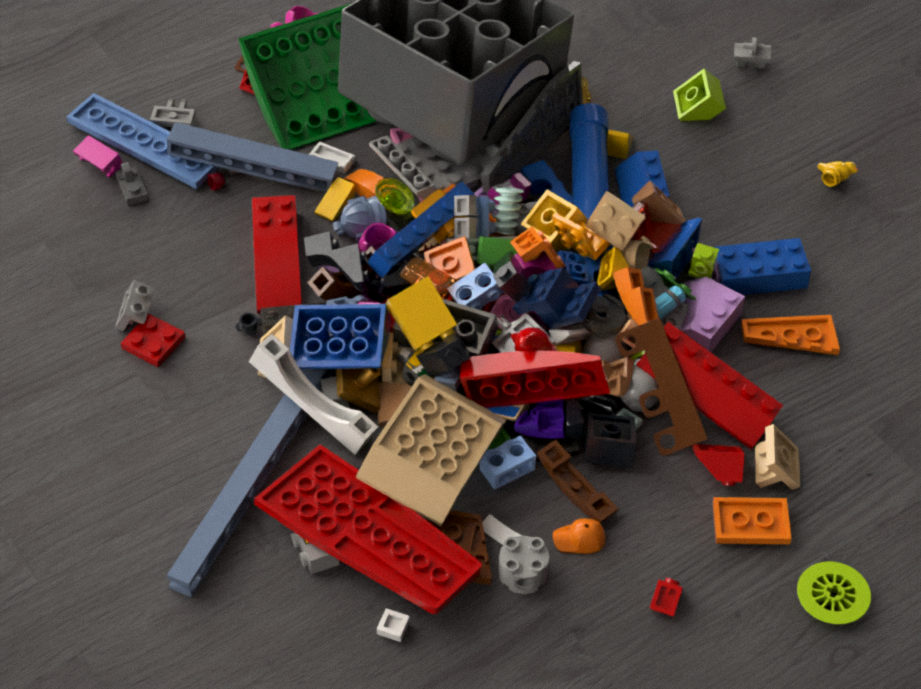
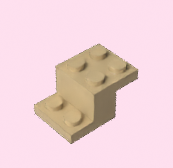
M606 191L585 227L623 251L640 227L645 216Z

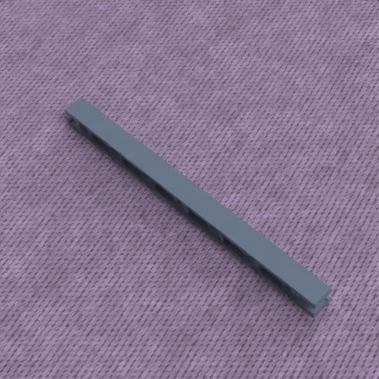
M301 369V371L321 392L320 379L332 377L336 369ZM286 394L280 400L168 572L167 578L171 581L169 584L170 589L192 598L306 419L308 413Z

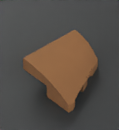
M629 357L612 363L602 360L610 387V394L618 397L625 396L631 382L634 360Z
M379 382L380 409L378 410V424L380 428L386 426L412 386L393 382Z

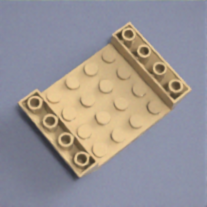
M424 374L418 377L372 445L356 478L402 505L413 509L416 513L437 525L442 526L452 510L458 495L492 441L499 435L507 420Z

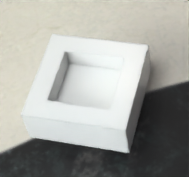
M386 608L377 627V635L401 642L409 625L410 616Z

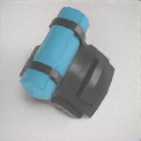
M647 266L641 270L644 287L653 289L660 320L675 308L680 307L681 303L686 300L684 291L677 286L668 289L663 284L662 277L654 268L651 269Z

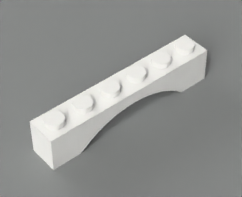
M271 334L257 346L249 363L353 454L356 455L369 442L378 426L361 411L339 405L321 393L305 377L295 362L290 349Z

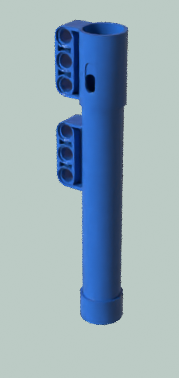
M595 103L578 105L571 111L569 117V136L572 141L573 205L578 207L588 220L606 191L609 192L607 149L609 115L602 106ZM636 233L632 237L631 241L636 240ZM610 245L606 250L613 249L614 246ZM604 252L596 260L587 256H581L582 264L587 265L588 284L598 282L600 262ZM613 288L600 291L584 321L574 323L573 325L608 324L609 329L617 331L619 324L629 314L621 300L618 289Z

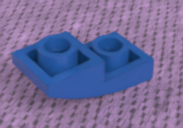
M559 250L557 255L566 265L564 269L576 283L588 284L587 265L582 264L581 255Z

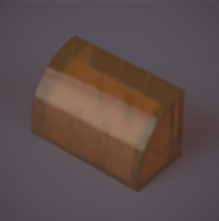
M420 257L412 259L399 275L412 285L429 276L442 299H445L449 293L447 288L456 282L455 278Z

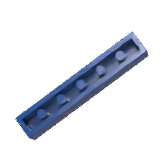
M461 181L378 248L367 264L381 278L387 273H391L398 264L408 259L430 241L441 227L454 217V196L475 194Z

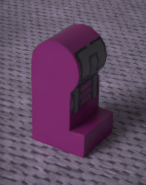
M519 172L514 174L512 179L492 186L487 196L496 205H499L500 202L494 198L501 196V193L497 192L496 188L513 187L524 191L518 194L522 196V201H525L532 184Z

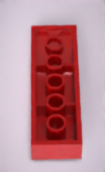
M295 195L252 198L257 313L294 311L295 305H302Z
M515 351L473 356L461 363L460 380L467 398L484 408L610 394V387L600 356L562 351Z

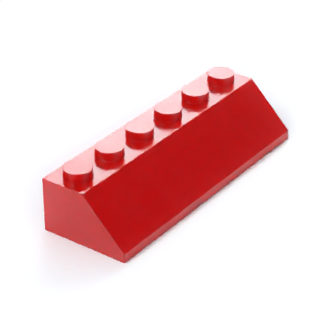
M667 322L663 328L695 408L748 448L752 449L765 432V427L771 424L783 405L677 327ZM644 353L636 366L656 379L646 353Z

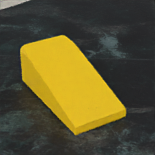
M337 177L314 211V214L333 222L344 207L348 205V200L354 198L355 185Z

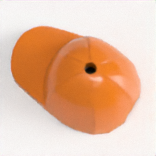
M588 518L577 519L570 525L554 530L552 535L555 547L561 553L590 554L598 552L604 547L606 541L603 526L598 521Z

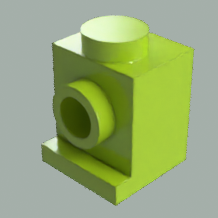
M697 243L688 275L695 278L708 277L711 279L719 249Z

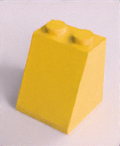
M429 276L391 297L386 302L389 313L415 351L419 348L422 351L434 345V339L441 336L443 340L454 333L453 328L457 326Z

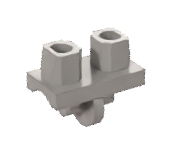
M752 37L751 43H735L734 61H736V66L745 67L747 62H755V67L764 69L767 63L771 62V45L758 44L756 37Z

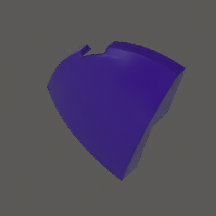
M565 399L540 402L536 404V408L530 411L529 416L528 411H524L516 420L514 430L518 433L538 438H564Z

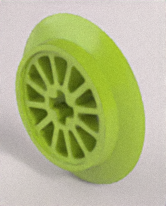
M839 562L814 564L802 573L797 584V594L802 606L813 617L826 623H851L862 617L870 606L871 592L867 581L858 571L846 564ZM832 592L837 593L835 598L830 596Z

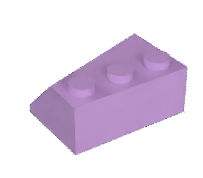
M708 277L686 281L684 285L692 290L690 294L696 300L686 298L684 303L689 305L680 330L712 352L742 315L745 296Z

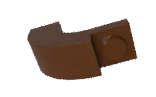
M372 246L366 251L368 261L376 251V248ZM368 264L365 265L366 270L370 273V277L377 274ZM323 266L307 282L315 293L326 301L345 296L351 299L362 294L341 272H331Z

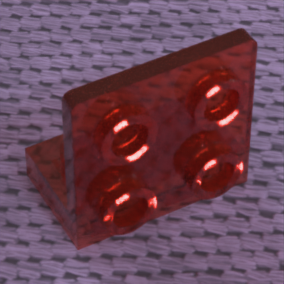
M638 202L634 207L635 210L645 216V219L631 241L641 240L642 236L646 237L653 246L650 251H663L681 231V225L651 221L647 202Z

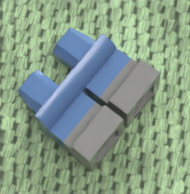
M475 195L454 196V216H469L468 218H454V238L464 236L466 238L489 237V234L495 233L494 222H489V213L494 212L495 202L489 200V197Z

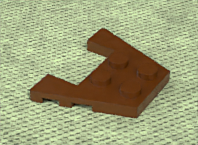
M450 511L442 526L427 518L425 519L481 562V572L471 582L492 584V575L480 514Z

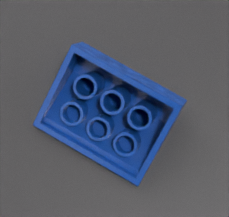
M295 305L290 351L300 369L381 368L390 333L391 316L387 305Z

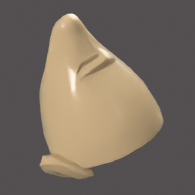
M642 236L641 240L630 241L621 253L630 268L642 270L648 265L649 250L653 246L646 237ZM606 250L604 252V255H606L610 250Z

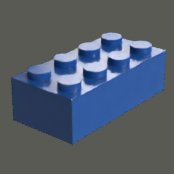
M800 238L714 247L719 249L716 261L720 278L719 283L742 295L806 289L808 287L811 269Z

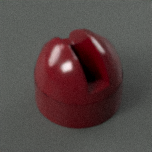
M213 173L208 175V184L212 191L224 187L226 181L222 174Z

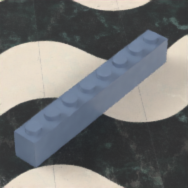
M174 123L167 138L168 155L327 193L337 178L338 162L181 123Z

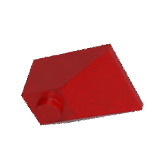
M710 444L692 445L696 457L718 481H722V485L735 486L736 482H742L744 452L741 447Z

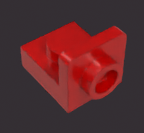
M665 578V581L659 579L649 609L674 617L680 597L684 591L683 587L679 586L680 582L671 578Z

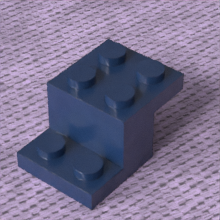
M563 267L555 270L550 269L541 274H533L528 278L534 288L515 303L512 309L518 315L535 311L550 329H555L584 321L601 287L597 282L579 286Z

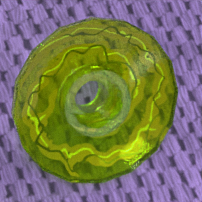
M383 178L375 186L377 199L389 211L397 214H406L413 208V194L401 181L394 178Z

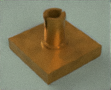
M380 368L336 369L337 396L375 414L380 409L378 376L381 374Z

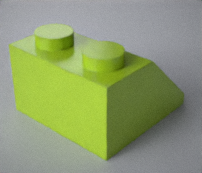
M705 68L673 91L678 118L681 121L711 120L726 109L720 80Z

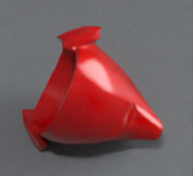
M528 327L519 333L511 334L512 340L515 343V351H557V348L551 342L550 336L540 328Z

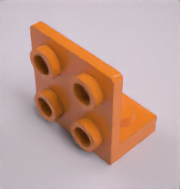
M530 227L510 241L525 263L537 259L540 253L544 251L557 269L566 266L541 230L536 232L533 227Z

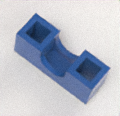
M544 160L521 168V174L532 184L528 193L529 196L544 194L546 190H549L573 204L572 195L567 193L562 181L556 178L553 169L548 167Z

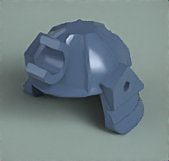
M365 196L348 200V205L344 207L341 215V221L333 223L334 231H337L338 235L346 233L350 237L356 238V242H359L362 234L370 225L374 223L386 225L384 204H381L382 201H379L377 196L367 199Z

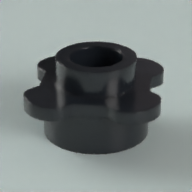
M244 313L240 316L239 323L235 327L237 331H244L248 335H254L258 326L262 325V320L253 313Z

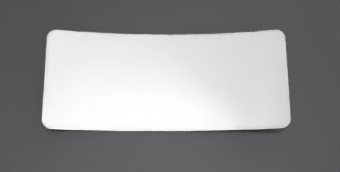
M491 514L482 522L484 532L503 545L508 537L522 536L502 524Z

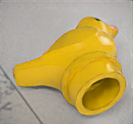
M836 161L827 164L819 163L817 166L823 172L821 177L823 183L829 187L839 184L841 181L849 178L850 175L858 172L853 162L844 163Z

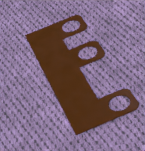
M660 317L617 334L615 342L622 356L627 357L640 351H645L659 386L657 389L640 395L639 403L646 417H653L669 411L674 426L656 432L654 435V441L661 455H668L707 440L708 438ZM631 335L636 339L634 349L625 350L622 347L621 340L624 336ZM649 396H656L660 400V407L656 411H650L645 406V400ZM664 434H671L675 438V445L671 449H665L660 445V438Z

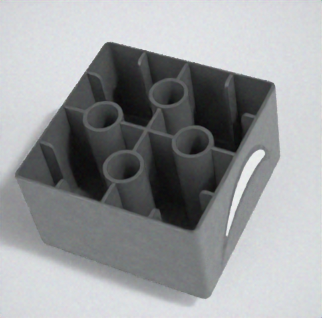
M357 0L342 10L338 91L344 97L367 109L369 115L375 120L385 124H393L431 146L433 152L440 158L463 164L513 130L551 78L567 67L574 13L551 0Z

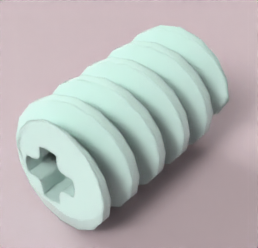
M513 187L496 188V191L501 193V196L494 198L500 202L499 205H495L498 213L491 214V217L497 219L494 222L495 231L514 235L516 231L513 227L517 226V222L513 219L519 218V213L516 210H520L521 205L517 202L522 201V196L518 193H523L524 191Z

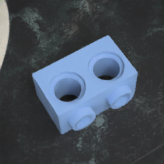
M485 263L447 288L455 303L481 310L489 302L497 300L504 293L496 283L492 271Z
M521 436L509 439L502 445L487 450L480 460V471L494 490L534 471L536 466V455Z

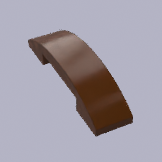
M554 440L537 452L541 463L557 486L588 517L602 523L618 511V507L603 491L598 493L570 462L571 456L557 440Z

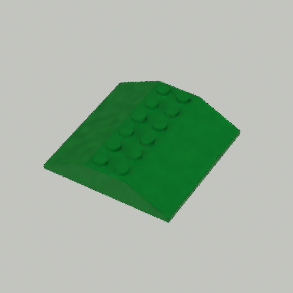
M350 4L238 38L249 80L264 119L279 146L283 149L292 150L377 122V120L369 115L367 109L344 97L338 91L342 10Z

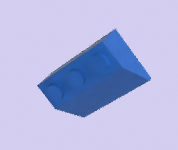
M658 150L636 152L614 169L620 198L632 208L634 206L632 198L649 181H652L669 198Z
M695 218L685 221L673 228L672 231H668L663 244L658 245L652 259H648L647 266L651 269L658 268L661 271L666 270L675 276L674 281H676L690 261L692 248H696L697 243H699L702 219Z

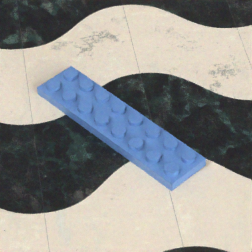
M95 93L66 116L69 124L195 189L208 179L209 174H213L219 168L168 155L167 138L170 131Z

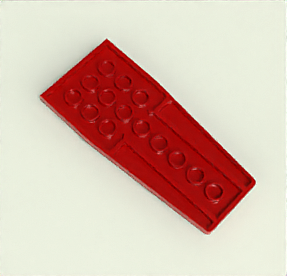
M321 444L255 497L254 505L309 543L431 614H438L481 572L480 561L413 509L402 505L357 479L356 475L359 471L357 468Z

